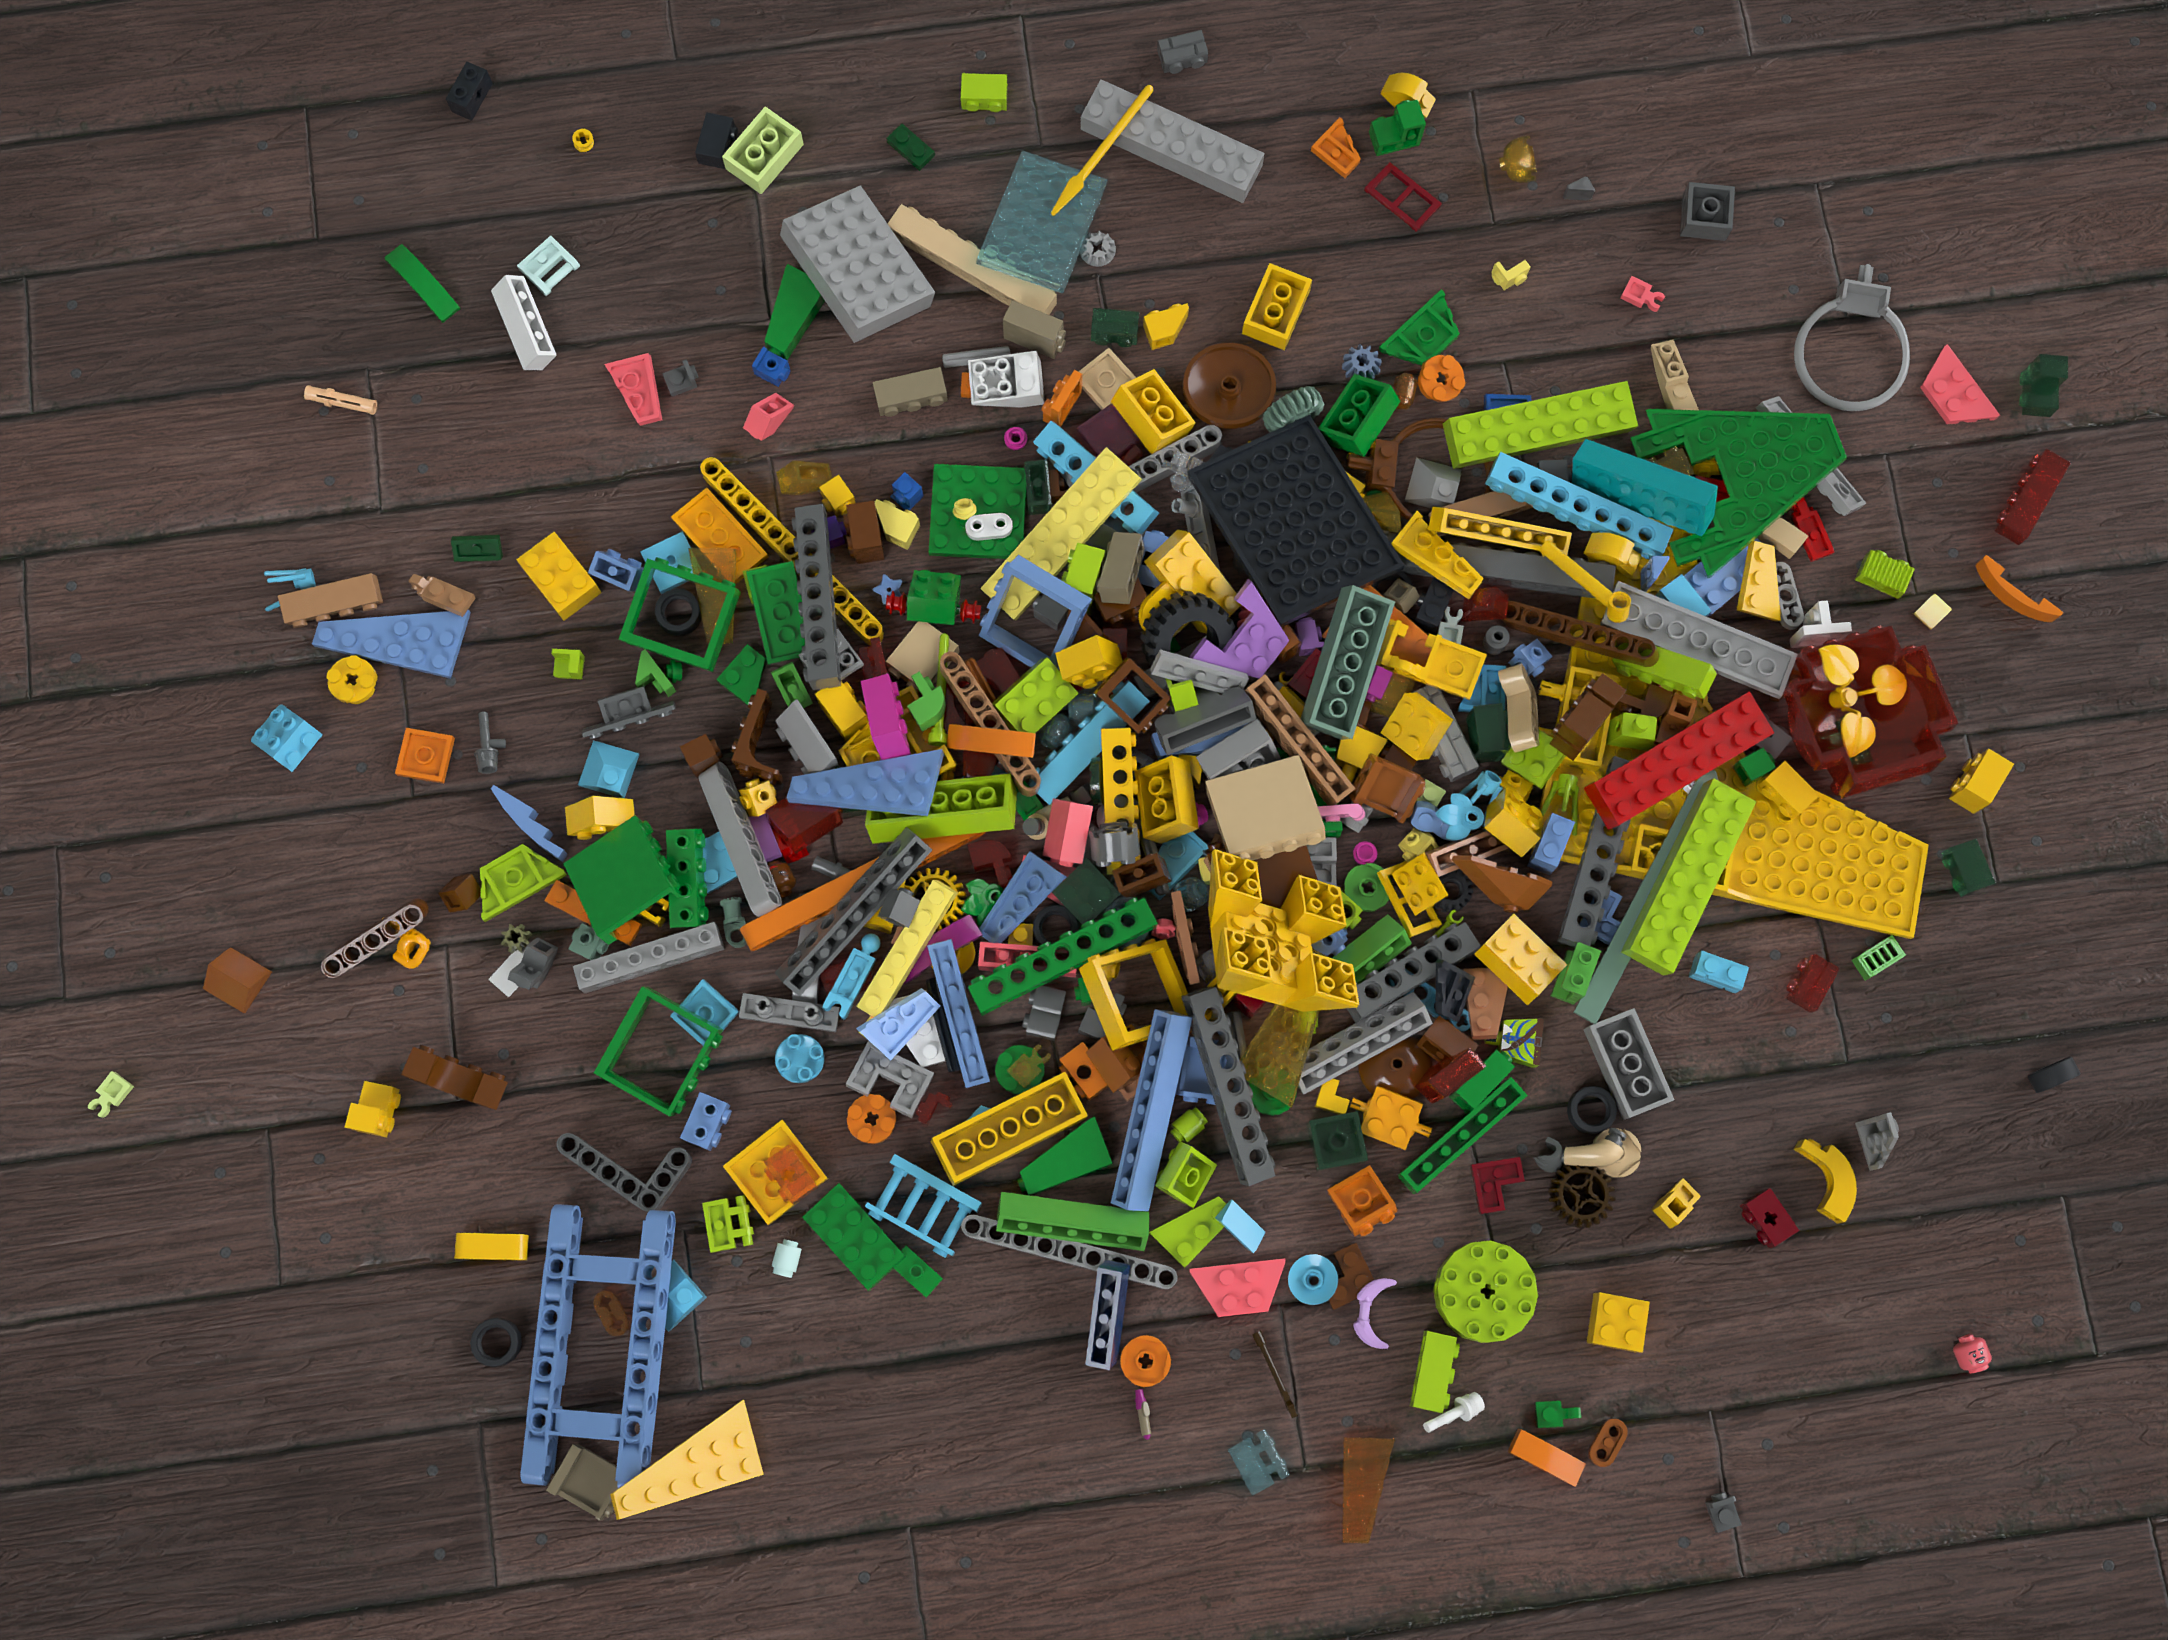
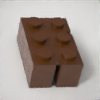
M1603 673L1597 681L1592 678L1584 692L1577 697L1569 711H1566L1551 734L1554 735V738L1550 745L1574 761L1611 714L1626 690Z

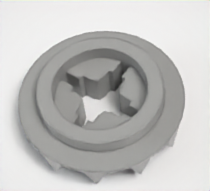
M1100 231L1097 233L1089 232L1085 238H1082L1079 251L1082 259L1087 264L1099 267L1112 261L1116 253V246L1108 233L1104 234ZM1102 242L1103 251L1098 250L1093 254V245L1098 246Z

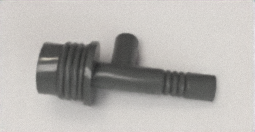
M480 712L478 715L481 749L476 750L474 756L476 757L478 772L491 774L498 770L497 756L499 752L495 748H506L505 739H490L488 713Z

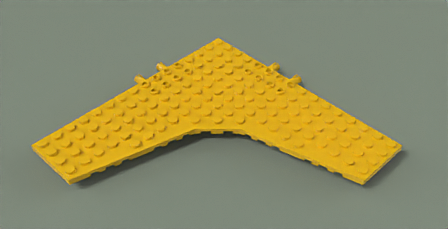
M1597 514L1596 519L1604 522L1603 517ZM1617 524L1619 530L1625 531L1623 525ZM1666 525L1674 530L1662 556H1669L1670 558L1656 581L1647 590V593L1655 596L1667 584L1681 574L1684 576L1698 564L1697 560L1677 567L1669 546L1670 542L1693 535L1692 533L1672 525ZM1639 533L1640 539L1647 541L1645 535ZM1641 556L1633 577H1626L1615 569L1613 590L1618 581L1641 590L1640 571L1649 560ZM1588 557V562L1595 563ZM1581 597L1576 619L1600 625L1607 607L1596 598ZM1583 630L1576 631L1573 637L1582 635ZM1599 637L1595 643L1604 642L1606 637ZM1571 646L1564 683L1560 685L1542 680L1538 695L1559 699L1560 706L1556 721L1557 726L1566 711H1569L1574 701L1584 692L1592 678L1597 681L1602 673L1626 690L1625 694L1638 699L1642 698L1643 692L1649 684L1641 681L1636 676L1630 675V677H1627L1617 672L1612 657ZM1675 689L1672 691L1673 694L1678 693L1685 696L1681 691ZM1707 695L1705 699L1695 697L1694 700L1698 701L1692 721L1688 726L1713 712V708L1708 703ZM1613 709L1576 759L1572 761L1566 756L1544 785L1539 810H1541L1552 789L1553 781H1558L1560 774H1570L1578 778L1577 835L1573 836L1571 832L1560 861L1579 865L1595 812V807L1585 792L1584 787L1606 774L1608 763L1614 756L1630 761L1645 752V750L1606 745L1610 720L1621 714L1618 709ZM1538 727L1539 730L1554 738V735L1551 734L1553 730ZM1744 752L1713 769L1717 773L1718 781L1756 801V804L1712 895L1903 938H1914L1928 844L1901 831L1897 832L1880 821L1872 820L1862 812L1845 807V804L1818 791L1816 792L1820 796L1792 820L1790 817L1784 816L1780 812L1779 806L1773 800L1766 798L1758 786L1770 774L1746 787L1744 786L1733 768L1739 760L1746 757ZM1683 788L1630 819L1627 831L1622 833L1621 840H1624L1622 851L1620 854H1616L1614 861L1618 863L1615 873L1644 879L1688 796ZM1556 791L1543 816L1542 828L1552 813L1572 820V797L1568 800L1566 811L1562 812L1563 797L1559 796L1558 791ZM1606 826L1603 827L1606 835H1614L1613 829L1608 830ZM1601 848L1597 849V855L1602 859H1607L1606 851Z

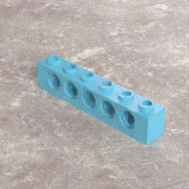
M1050 421L1033 441L1038 446L1036 451L1045 459L1050 457L1055 461L1053 466L1062 474L1068 472L1072 476L1070 481L1073 484L1096 459L1053 421ZM1060 444H1064V452L1061 455H1057L1056 448ZM1081 459V467L1078 470H1074L1073 463L1075 460ZM1132 490L1110 516L1114 519L1118 516L1124 521L1122 526L1128 532L1142 534L1159 512ZM1132 503L1134 506L1133 512L1130 515H1125L1124 509L1126 505Z

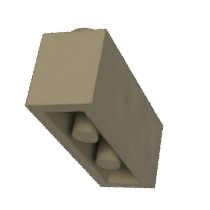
M941 367L873 382L880 416L891 417L902 411L908 410L913 412L924 406L936 407L948 401Z
M1114 532L1112 540L1107 543L1106 560L1102 561V574L1096 581V591L1100 593L1102 602L1130 604L1145 551L1142 534Z

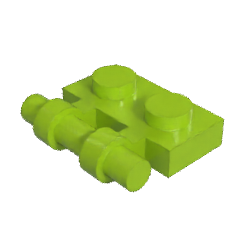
M745 1195L735 1197L737 1207L732 1208L729 1207L727 1198L702 1203L710 1253L735 1249V1238L742 1237L743 1247L753 1245L752 1235H754L753 1227H750L748 1216L750 1207L746 1204ZM738 1215L740 1229L733 1230L731 1216Z

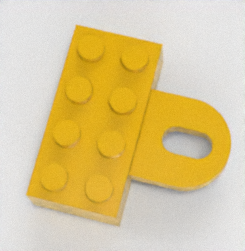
M1175 531L1144 561L1161 583L1143 600L1140 606L1139 623L1144 631H1146V628L1143 626L1146 618L1150 619V610L1153 607L1157 609L1160 606L1159 601L1163 598L1168 601L1171 599V594L1177 592L1181 596H1183L1184 591H1192L1195 595L1198 592L1202 593L1219 604L1229 614V617L1241 606L1234 599L1237 593L1190 532ZM1191 621L1199 632L1207 634V627L1204 622ZM1188 623L1182 625V626L1174 633L1173 637H1174L1176 634H1178Z

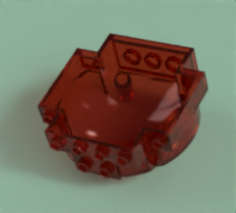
M1882 625L1875 626L1863 634L1854 632L1846 636V639L1838 641L1834 638L1818 647L1809 645L1802 648L1795 660L1801 677L1788 682V686L1783 692L1788 705L1789 731L1797 750L1814 771L1827 769L1833 778L1830 785L1831 791L1835 795L1841 796V799L1932 772L1947 757L1938 735L1952 731L1958 724L1926 645L1919 647L1910 645L1901 649L1892 625L1884 628ZM1828 645L1846 646L1854 651L1858 658L1859 668L1852 674L1854 680L1845 688H1852L1856 692L1875 688L1872 683V675L1875 669L1882 665H1891L1897 668L1905 676L1907 682L1904 696L1895 704H1880L1875 692L1858 696L1856 703L1850 706V708L1859 711L1861 717H1868L1873 722L1876 732L1873 744L1868 749L1851 758L1848 756L1841 736L1842 718L1850 712L1831 706L1829 695L1832 691L1836 690V687L1841 685H1834L1827 679L1818 650Z

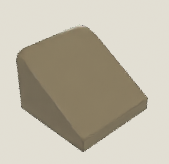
M1397 579L1383 595L1385 598L1395 601L1394 606L1403 613H1407L1419 599L1416 588L1400 579Z

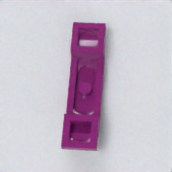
M969 914L933 934L927 945L952 939L954 950L956 951L983 936V934ZM927 945L902 986L922 974L921 972L932 966Z

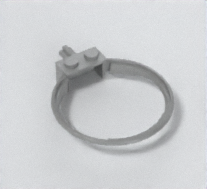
M1869 264L1865 266L1860 265L1858 280L1845 279L1837 288L1836 299L1825 303L1809 316L1797 335L1794 347L1795 367L1805 388L1822 403L1843 411H1863L1885 403L1900 389L1909 369L1910 349L1907 333L1900 319L1888 307L1891 287L1871 283L1874 267H1871ZM1836 310L1880 318L1882 315L1889 322L1899 337L1903 358L1899 375L1887 391L1867 401L1849 402L1828 395L1814 383L1805 366L1804 344L1811 327L1824 314Z

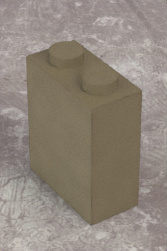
M1014 300L1011 301L1003 318L1004 339L1055 359L1057 353L1063 351L1066 340H1064L1066 331L1063 330V320Z

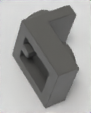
M687 359L682 360L683 366L662 373L672 397L697 388L695 379L699 378L695 366H689Z
M1720 1492L1711 1495L1712 1500L1705 1502L1716 1533L1742 1525L1734 1504L1736 1501L1734 1495Z

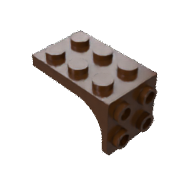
M757 689L756 695L752 694L750 697L748 716H744L741 721L740 730L742 732L740 738L735 739L733 743L732 753L734 754L731 760L737 771H739V775L745 778L753 779V776L761 778L762 781L769 780L773 786L776 784L782 785L784 780L778 770L762 765L755 760V750L772 707V701L767 691Z

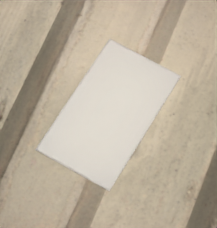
M519 950L511 954L488 979L508 997L518 988L514 982L507 979L510 971L522 961L524 953L522 954Z

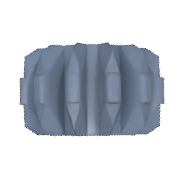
M1359 344L1357 350L1351 347L1349 354H1345L1343 357L1342 370H1346V378L1357 374L1374 380L1375 375L1380 373L1381 369L1379 366L1382 363L1381 359L1377 358L1378 351L1370 352V345L1363 349V346Z

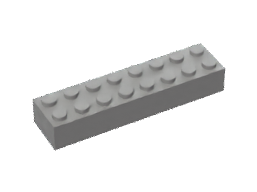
M1100 80L1081 115V130L1104 140L1138 96L1104 80ZM1148 100L1145 101L1113 143V145L1241 203H1244L1263 166L1265 154Z

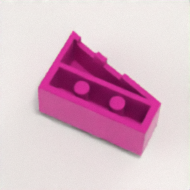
M889 673L861 681L871 736L881 760L911 755L906 733H908L907 726L901 716L904 714L901 701L897 700V696H900L897 682L891 681Z

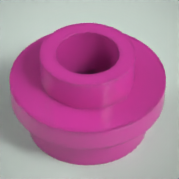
M1020 427L1008 429L1004 435L1006 446L1012 450L1022 449L1027 443L1026 432ZM1017 436L1020 438V440L1018 442H1013L1012 438Z

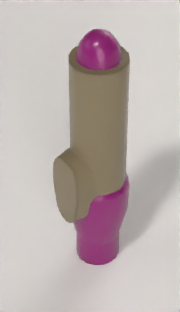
M1143 1389L1135 1390L1136 1409L1138 1411L1141 1434L1148 1440L1150 1439V1434H1152L1149 1422L1150 1410L1143 1394Z

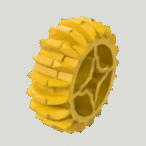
M926 868V876H922V873L918 871L917 876L919 880L916 881L913 877H910L909 881L913 886H904L905 889L914 893L912 897L915 898L916 893L921 887L926 892L930 886L929 883L933 880H939L958 892L952 908L945 914L937 927V930L940 931L942 930L941 925L945 924L947 927L950 925V920L953 922L958 921L955 914L964 915V912L958 907H962L965 902L959 899L966 897V892L959 891L963 888L962 883L954 885L957 881L956 875L948 879V870H945L941 876L940 868L935 869V874H931L930 868Z

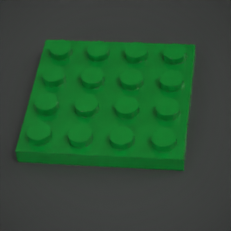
M934 464L929 556L1007 559L1024 540L1027 468ZM963 498L971 499L977 509L974 515L1007 514L1012 520L1013 529L1011 534L1000 539L972 540L968 537L965 528L968 519L963 520L955 517L953 514L955 502ZM999 521L996 525L998 527H1003L1005 523L1003 521ZM976 523L973 525V528L980 529L981 525Z

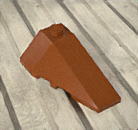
M1463 855L1452 857V861L1494 904L1503 907V911L1508 913H1518V910H1529L1552 886V881L1536 874L1528 873L1526 876L1517 873L1518 869L1497 866L1496 862L1476 856Z

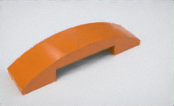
M1985 555L1976 563V569L1990 591L2004 604L2018 613L2035 620L2051 623L2063 614V611L2047 599L2043 598L2036 603L2002 578L2000 575L2005 568L1989 556Z
M949 724L947 748L1033 758L1036 733Z

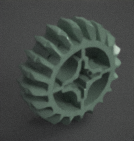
M1306 386L1293 390L1267 408L1262 418L1264 425L1271 433L1308 415L1314 420L1323 410L1325 405L1322 401L1323 398L1314 387Z

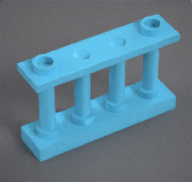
M894 1154L890 1161L891 1165L895 1166L893 1168L894 1173L877 1204L873 1206L867 1202L865 1205L870 1210L868 1215L880 1222L882 1218H885L935 1246L933 1251L944 1258L948 1254L954 1256L955 1252L949 1249V1246L958 1232L963 1219L972 1210L978 1213L982 1203ZM909 1174L916 1178L914 1181L916 1185L898 1217L894 1218L884 1212L901 1179ZM931 1186L938 1190L936 1193L937 1198L917 1231L905 1223L924 1189L927 1190ZM950 1198L959 1202L957 1206L959 1209L939 1243L928 1237L927 1234L945 1202H949Z

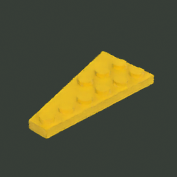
M744 1400L735 1404L731 1409L679 1444L664 1457L612 1492L610 1495L616 1519H622L764 1475Z

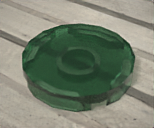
M1093 757L1090 761V771L1092 772L1090 781L1091 799L1095 805H1104L1102 757Z

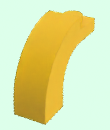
M1812 1139L1798 1141L1793 1150L1818 1165L1826 1177V1193L1816 1210L1837 1224L1845 1223L1853 1209L1857 1191L1855 1175L1850 1163L1833 1145L1825 1146L1822 1150L1820 1149L1822 1146Z

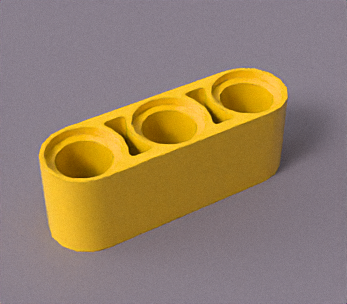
M456 1233L454 1259L527 1260L529 1235Z

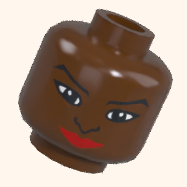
M780 861L770 862L767 865L780 897L785 898L792 893V889L796 885V879L787 863Z

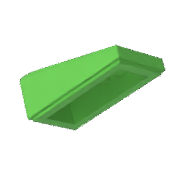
M1893 935L1851 961L1863 979L1867 980L1900 960L1906 954ZM1886 944H1891L1897 953L1896 956L1892 955ZM1880 948L1883 949L1890 960L1886 961L1879 951ZM1872 953L1877 955L1882 965L1879 966ZM1866 957H1868L1875 969H1871L1865 960Z

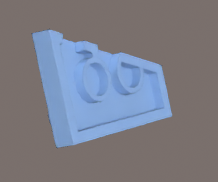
M921 988L856 1029L891 1061L936 1012L940 1005Z

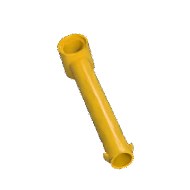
M1546 541L1541 546L1539 551L1543 557L1545 556L1554 562L1556 566L1608 607L1607 617L1609 620L1621 623L1628 618L1631 598L1627 593L1621 591L1611 592L1557 548L1556 543Z

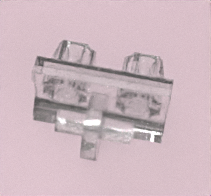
M1175 451L1171 462L1164 460L1162 467L1173 470L1176 473L1170 478L1172 487L1175 491L1183 492L1191 486L1187 471L1205 463V461L1192 456L1186 468L1190 456Z

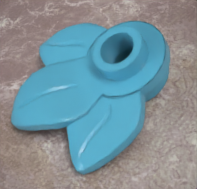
M1454 793L1451 794V804L1442 806L1435 813L1442 822L1450 825L1446 832V839L1451 841L1465 839L1471 830L1480 828L1484 822V814L1480 808L1473 806L1467 796ZM1474 814L1476 816V820H1469L1468 815Z

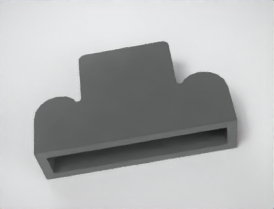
M1195 687L1194 690L1199 705L1176 712L1170 699L1168 701L1170 704L1168 707L1170 714L1162 715L1155 721L1160 745L1165 753L1170 755L1257 720L1252 700L1245 690L1234 687L1219 695L1215 691Z

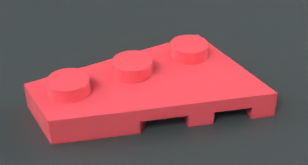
M649 353L604 364L640 426L662 420L652 358Z

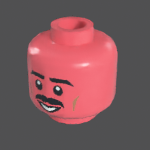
M1973 1334L1959 1337V1343L1953 1347V1352L1960 1368L1968 1370L1970 1374L1989 1368L1988 1364L1991 1362L1992 1356L1986 1341L1981 1337L1974 1338Z

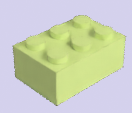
M764 107L722 156L726 170L762 194L804 145L801 131L767 107Z

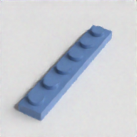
M952 939L927 945L965 1087L968 1088L990 1082Z

